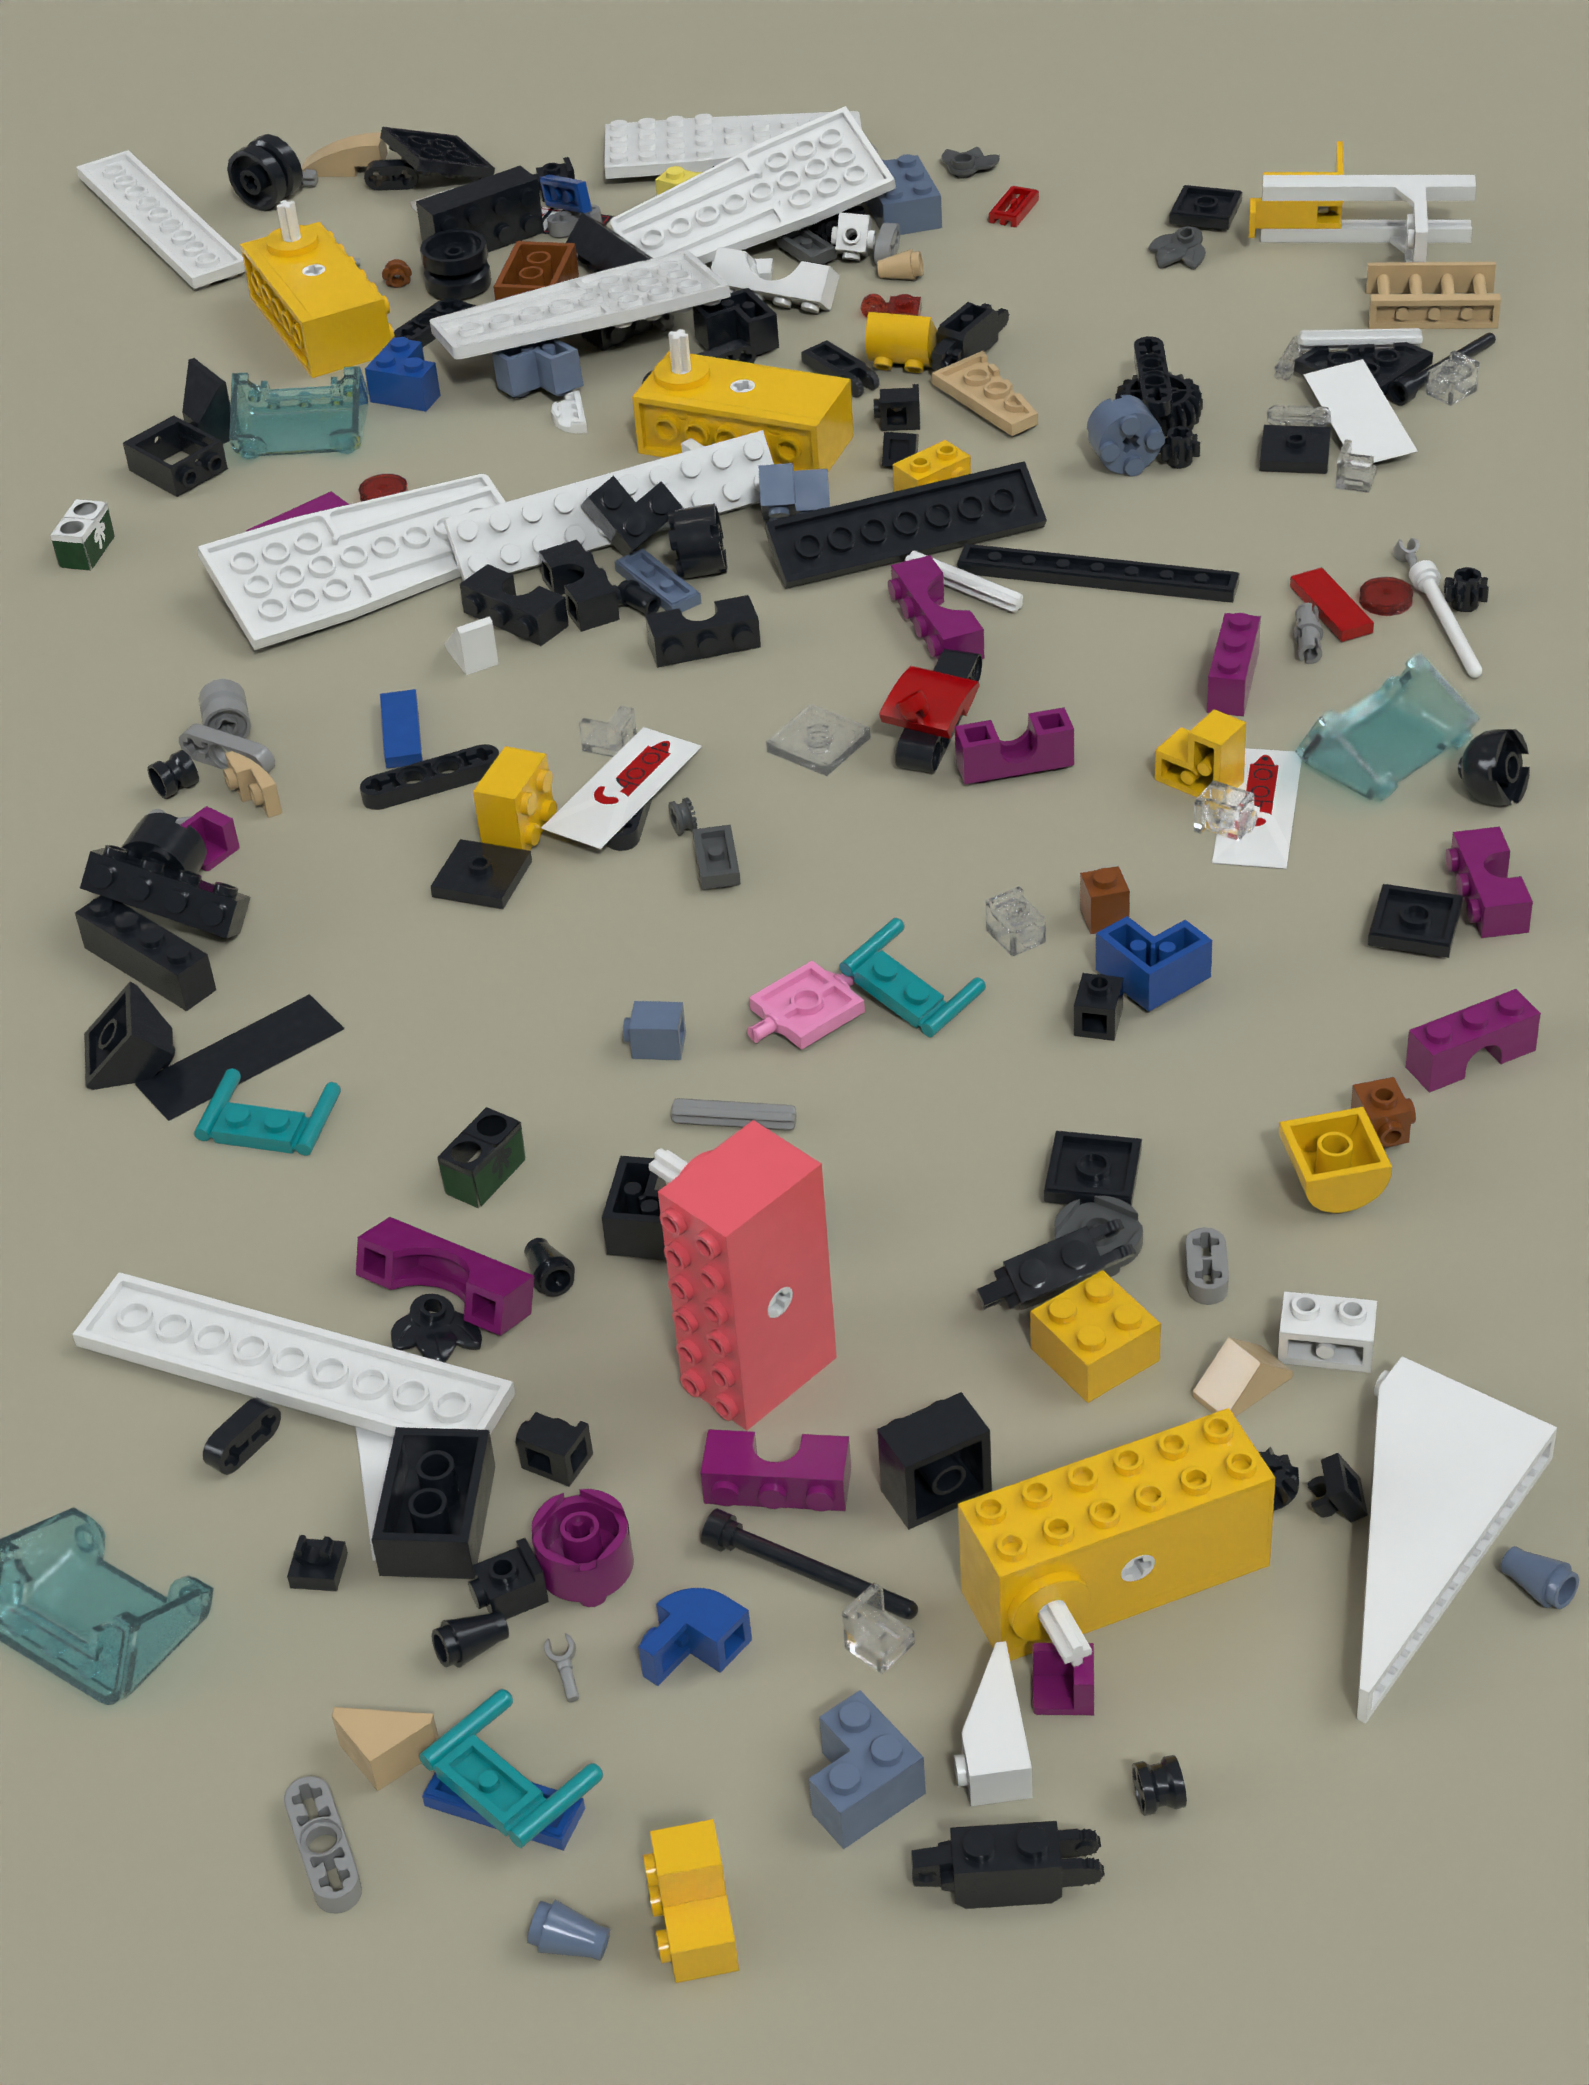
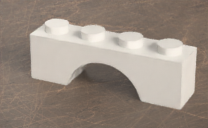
M717 247L712 271L729 284L730 293L749 288L762 301L764 299L771 300L774 305L783 308H791V304L801 306L802 310L811 313H819V309L831 311L840 276L830 266L801 261L798 267L787 277L773 281L764 280L758 273L756 260L746 251Z

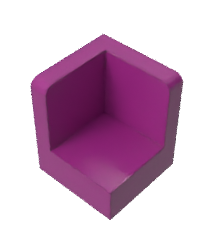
M205 806L181 824L184 828H187L188 825L192 826L200 834L206 845L207 855L201 868L204 871L212 870L240 849L233 818L208 806Z
M1053 1643L1033 1644L1034 1714L1094 1716V1643H1088L1092 1649V1654L1084 1657L1083 1664L1073 1667L1071 1662L1067 1664L1063 1662Z

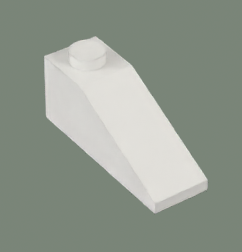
M1006 1641L996 1642L962 1730V1754L953 1756L957 1786H967L971 1806L1033 1798L1032 1766Z

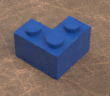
M394 337L365 368L369 398L372 403L427 412L441 396L436 362L424 360L422 342L409 340L405 337Z
M1126 916L1096 933V970L1106 976L1123 977V992L1148 1012L1211 977L1212 939L1187 920H1183L1160 934L1153 936Z

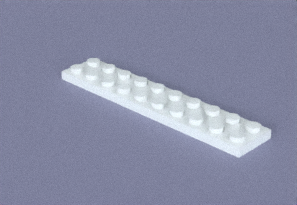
M129 150L76 167L78 177L193 289L206 288L213 282L222 279H232L237 277L238 274L245 272L242 255Z
M762 430L447 518L444 520V525L462 581L487 564L514 574L541 566L539 551L573 540H578L585 551H594L613 545L580 506L588 496L613 475L635 502L662 481L683 508L715 503L720 515L760 503L758 465H771L774 463ZM669 521L657 532L670 529Z
M120 1272L72 1334L76 1346L251 1397H258L265 1401L390 1437H394L396 1427L489 1430L491 1435L515 1395L513 1381Z

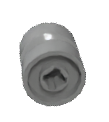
M228 679L213 680L206 684L200 691L198 698L202 724L246 738L249 735L251 724L243 688L238 683Z

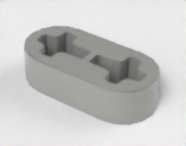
M591 204L592 211L584 214L602 223L600 207ZM565 210L550 215L547 218L550 236L557 238L570 236L582 213Z
M898 223L882 224L875 242V265H877L878 260L897 254L900 244V225Z
M1197 1228L1187 1235L1185 1242L1187 1291L1189 1296L1200 1304H1217L1223 1301L1228 1293L1229 1270L1226 1240L1223 1234L1213 1228ZM1202 1248H1209L1211 1255L1202 1256ZM1203 1275H1211L1212 1284H1205Z

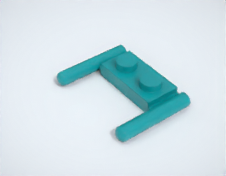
M893 918L839 964V968L844 975L853 976L854 982L912 1026L915 1028L920 1026L922 1032L927 1037H933L985 990L986 984L983 979L976 977L948 1002H945L943 1000L944 995L881 950L905 928L904 922L901 919Z
M228 1069L194 1131V1136L201 1141H208L210 1138H213L215 1143L290 1154H293L296 1150L301 1155H310L341 1093L340 1086L335 1082L327 1083L311 1116L306 1117L305 1112L229 1102L241 1079V1074L236 1069Z
M500 1689L420 1753L419 1759L429 1771L433 1770L436 1772L439 1780L504 1836L509 1835L517 1847L522 1848L597 1785L603 1778V1771L597 1764L590 1763L549 1798L543 1797V1792L476 1736L477 1733L513 1704V1697L510 1692Z

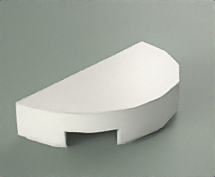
M580 391L569 392L564 395L565 400L559 403L555 401L552 404V421L557 428L575 434L588 433Z

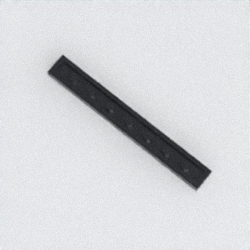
M974 544L964 545L957 562V568L977 576L1230 603L1234 602L1240 573L1233 571Z

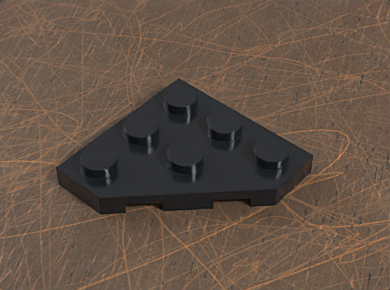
M1408 342L1393 343V348L1375 349L1374 344L1348 345L1347 351L1329 352L1328 346L1314 347L1295 360L1294 372L1303 375L1363 359L1383 394L1387 395V387L1390 382L1400 376L1413 377L1430 366L1433 360V352Z

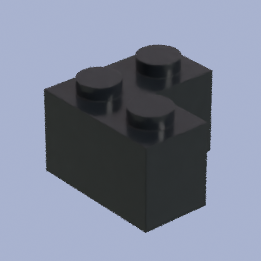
M749 288L730 293L731 297L721 299L719 304L712 306L701 304L692 307L695 339L707 350L738 339L744 340L753 347L756 356L764 355L770 350L779 348L777 314Z
M614 475L580 505L623 557L631 554L669 521V511L683 508L662 481L635 502Z
M620 1156L602 1215L607 1255L666 1260L658 1191L666 1186V1181L649 1170V1163L655 1158Z

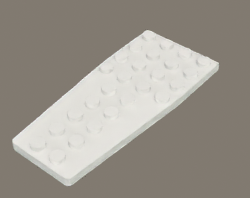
M845 106L770 138L612 218L610 224L613 231L652 258L688 250L705 264L714 261L717 247L744 250L793 231H799L804 227L813 225L839 212L896 189L894 177Z
M849 111L862 130L859 112ZM831 112L725 117L699 114L695 118L671 116L667 120L656 121L653 118H643L638 122L629 123L625 120H615L610 124H605L606 179L655 176L661 175L673 166H680L684 170L693 172H704L770 138Z
M684 250L646 261L603 270L430 319L432 334L454 359H464L610 326L625 328L631 326L633 321L642 319L647 321L657 320L662 317V314L669 312L685 313L690 311L691 307L701 304L706 306L716 305L721 302V299L729 298L731 295L729 284L690 251Z
M478 474L290 518L198 546V556L253 649L257 650L352 620L461 577L444 520L501 504L505 500L488 475Z

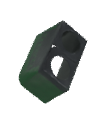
M485 1107L437 1157L445 1193L479 1208L475 1190L476 1185L482 1207L525 1161L526 1155L521 1122ZM481 1149L480 1156L474 1161L469 1162V1160Z

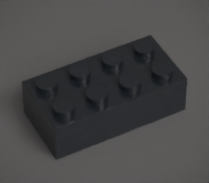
M521 165L416 201L422 242L429 236L441 231L467 229L483 235L487 242L488 252L544 232L538 178Z

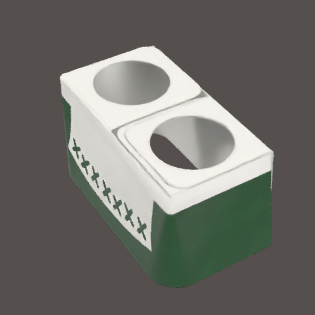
M76 499L50 535L59 567L91 571L90 562L91 568H94L115 537L106 502Z

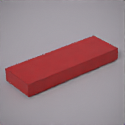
M1322 567L1290 576V587L1305 603H1312V611L1313 607L1317 606L1319 619L1341 642L1373 633L1374 622Z

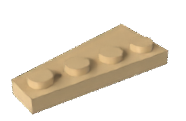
M983 351L932 372L933 385L1009 435L1021 434L1025 430L1038 425V413L1020 393L1013 391V384L1008 379L1003 380L1001 378L998 367L994 363L989 364L987 362V355Z

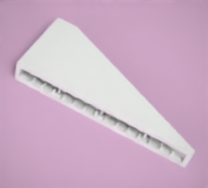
M1403 1356L1391 1371L1384 1370L1381 1373L1374 1388V1395L1378 1397L1357 1704V1719L1365 1724L1552 1460L1557 1427Z

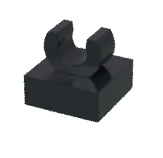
M884 432L882 466H893L894 463L918 453L919 434Z
M1339 1453L1322 1459L1321 1464L1324 1476L1313 1478L1308 1482V1488L1317 1498L1324 1497L1312 1502V1508L1323 1518L1332 1516L1340 1510L1350 1522L1368 1516L1361 1478Z
M299 1535L287 1575L290 1588L337 1592L348 1555L345 1541H333L330 1537H324L323 1540L307 1539L305 1535Z

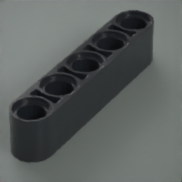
M944 649L933 671L979 682L982 672V655L979 653ZM960 715L959 720H958L956 726L959 725V722H960V720H961V718H962L963 715ZM904 728L896 748V766L935 773L955 733V729L951 738L948 739Z

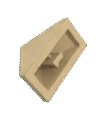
M1228 1337L1193 1390V1398L1212 1414L1229 1408L1236 1417L1293 1377V1371L1261 1345Z
M343 1707L333 1708L332 1719L339 1745L377 1791L421 1764L419 1754L439 1739L434 1715L430 1713Z

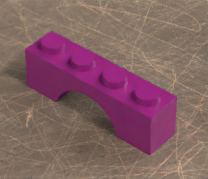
M931 555L891 565L892 580H888L890 597L893 601L897 600L900 604L905 619L911 620L917 636L925 640L930 655L939 660L944 649L979 653L982 655V659H985L984 629L970 610H952L939 606L944 603L943 572Z
M388 1217L358 1236L356 1275L390 1290L405 1286L423 1285L450 1291L465 1303L464 1321L500 1336L531 1315L534 1275L392 1217Z

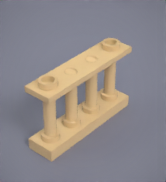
M1496 262L1368 263L1366 294H1370L1369 329L1498 328L1501 305L1500 293L1487 294L1494 292ZM1423 293H1442V294H1423ZM1455 293H1474V294H1455Z

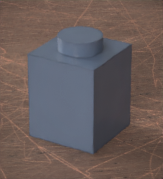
M634 1001L631 1018L625 1017L623 1024L624 1042H630L632 1059H682L686 1037L683 1002Z

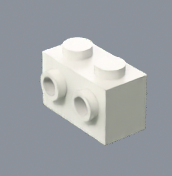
M1284 1291L1279 1331L1278 1360L1283 1364L1371 1373L1377 1301Z

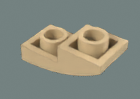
M233 751L225 753L228 768L223 769V775L229 790L235 789L242 802L252 800L255 806L261 805L268 818L282 814L277 786L272 777L251 759Z

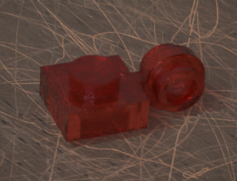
M869 294L863 298L861 303V311L865 317L868 316V312L920 316L922 308L921 297H912L909 294L890 296L889 302H885L878 294Z

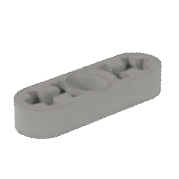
M193 724L179 737L181 749L191 759L220 769L228 768L226 752L223 749L225 748L228 752L233 751L251 759L267 773L275 767V759L264 745L214 728Z
M314 1776L300 1778L287 1788L284 1795V1803L316 1903L322 1910L328 1913L336 1914L348 1911L358 1903L362 1894V1886L330 1788L321 1778ZM313 1798L319 1817L309 1821L303 1801ZM330 1835L337 1839L335 1845L326 1852L315 1853L309 1850L310 1843L319 1836ZM334 1868L337 1869L343 1889L333 1892L326 1872Z

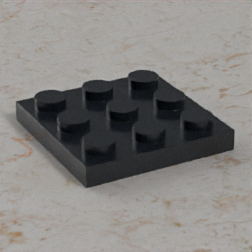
M382 127L380 138L389 145L390 150L397 152L401 156V160L409 163L418 174L429 176L432 172L439 173L447 178H456V175H460L473 181L494 175L495 167L457 135Z

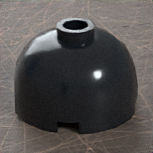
M1495 729L1484 731L1470 741L1463 753V757L1459 760L1458 773L1460 778L1463 779L1466 789L1476 800L1483 804L1494 806L1512 805L1511 801L1519 803L1527 790L1530 776V767H1523L1522 754H1529L1523 735L1517 729Z

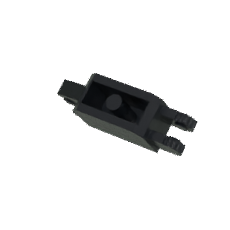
M970 302L964 304L939 325L936 333L937 345L931 352L933 360L931 364L932 369L939 370L978 352L987 351L998 341V333L1007 325L1010 315L1008 310L1000 308L998 311L992 309V305L986 303L981 306Z
M1121 1219L1109 1221L1090 1230L1085 1226L1003 1261V1267L993 1271L996 1281L976 1290L983 1309L985 1310L1005 1301L1009 1309L1018 1306L1020 1310L1030 1308L1063 1293L1101 1270L1104 1271L1106 1268L1136 1254L1132 1244L1121 1245L1101 1256L1095 1245V1242L1117 1235L1124 1228Z
M1057 1821L950 1828L951 1840L940 1842L936 1847L911 1850L914 1887H941L943 1891H952L955 1893V1904L965 1909L1052 1904L1062 1897V1887H1076L1085 1884L1088 1886L1090 1884L1095 1885L1105 1876L1104 1865L1099 1862V1859H1094V1857H1087L1086 1859L1074 1858L1086 1857L1087 1855L1092 1856L1093 1853H1097L1099 1847H1101V1841L1096 1830H1086L1085 1828L1083 1830H1058Z

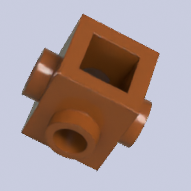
M1390 1077L1354 1084L1352 1087L1351 1109L1364 1107L1383 1148L1409 1143L1411 1124L1416 1122L1415 1107L1410 1098L1405 1099L1396 1079Z

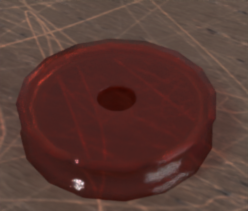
M396 474L372 476L365 479L358 489L361 495V502L408 491L406 479Z
M1372 578L1364 582L1360 587L1359 603L1362 608L1376 615H1398L1407 611L1412 606L1413 589L1410 584L1398 578Z

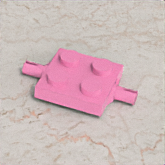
M810 961L749 997L750 1010L763 1020L747 1028L750 1039L758 1043L773 1032H778L801 1050L865 1012L864 999L850 989L852 985L856 984L854 977L846 976L843 973L835 974L826 971L814 961Z

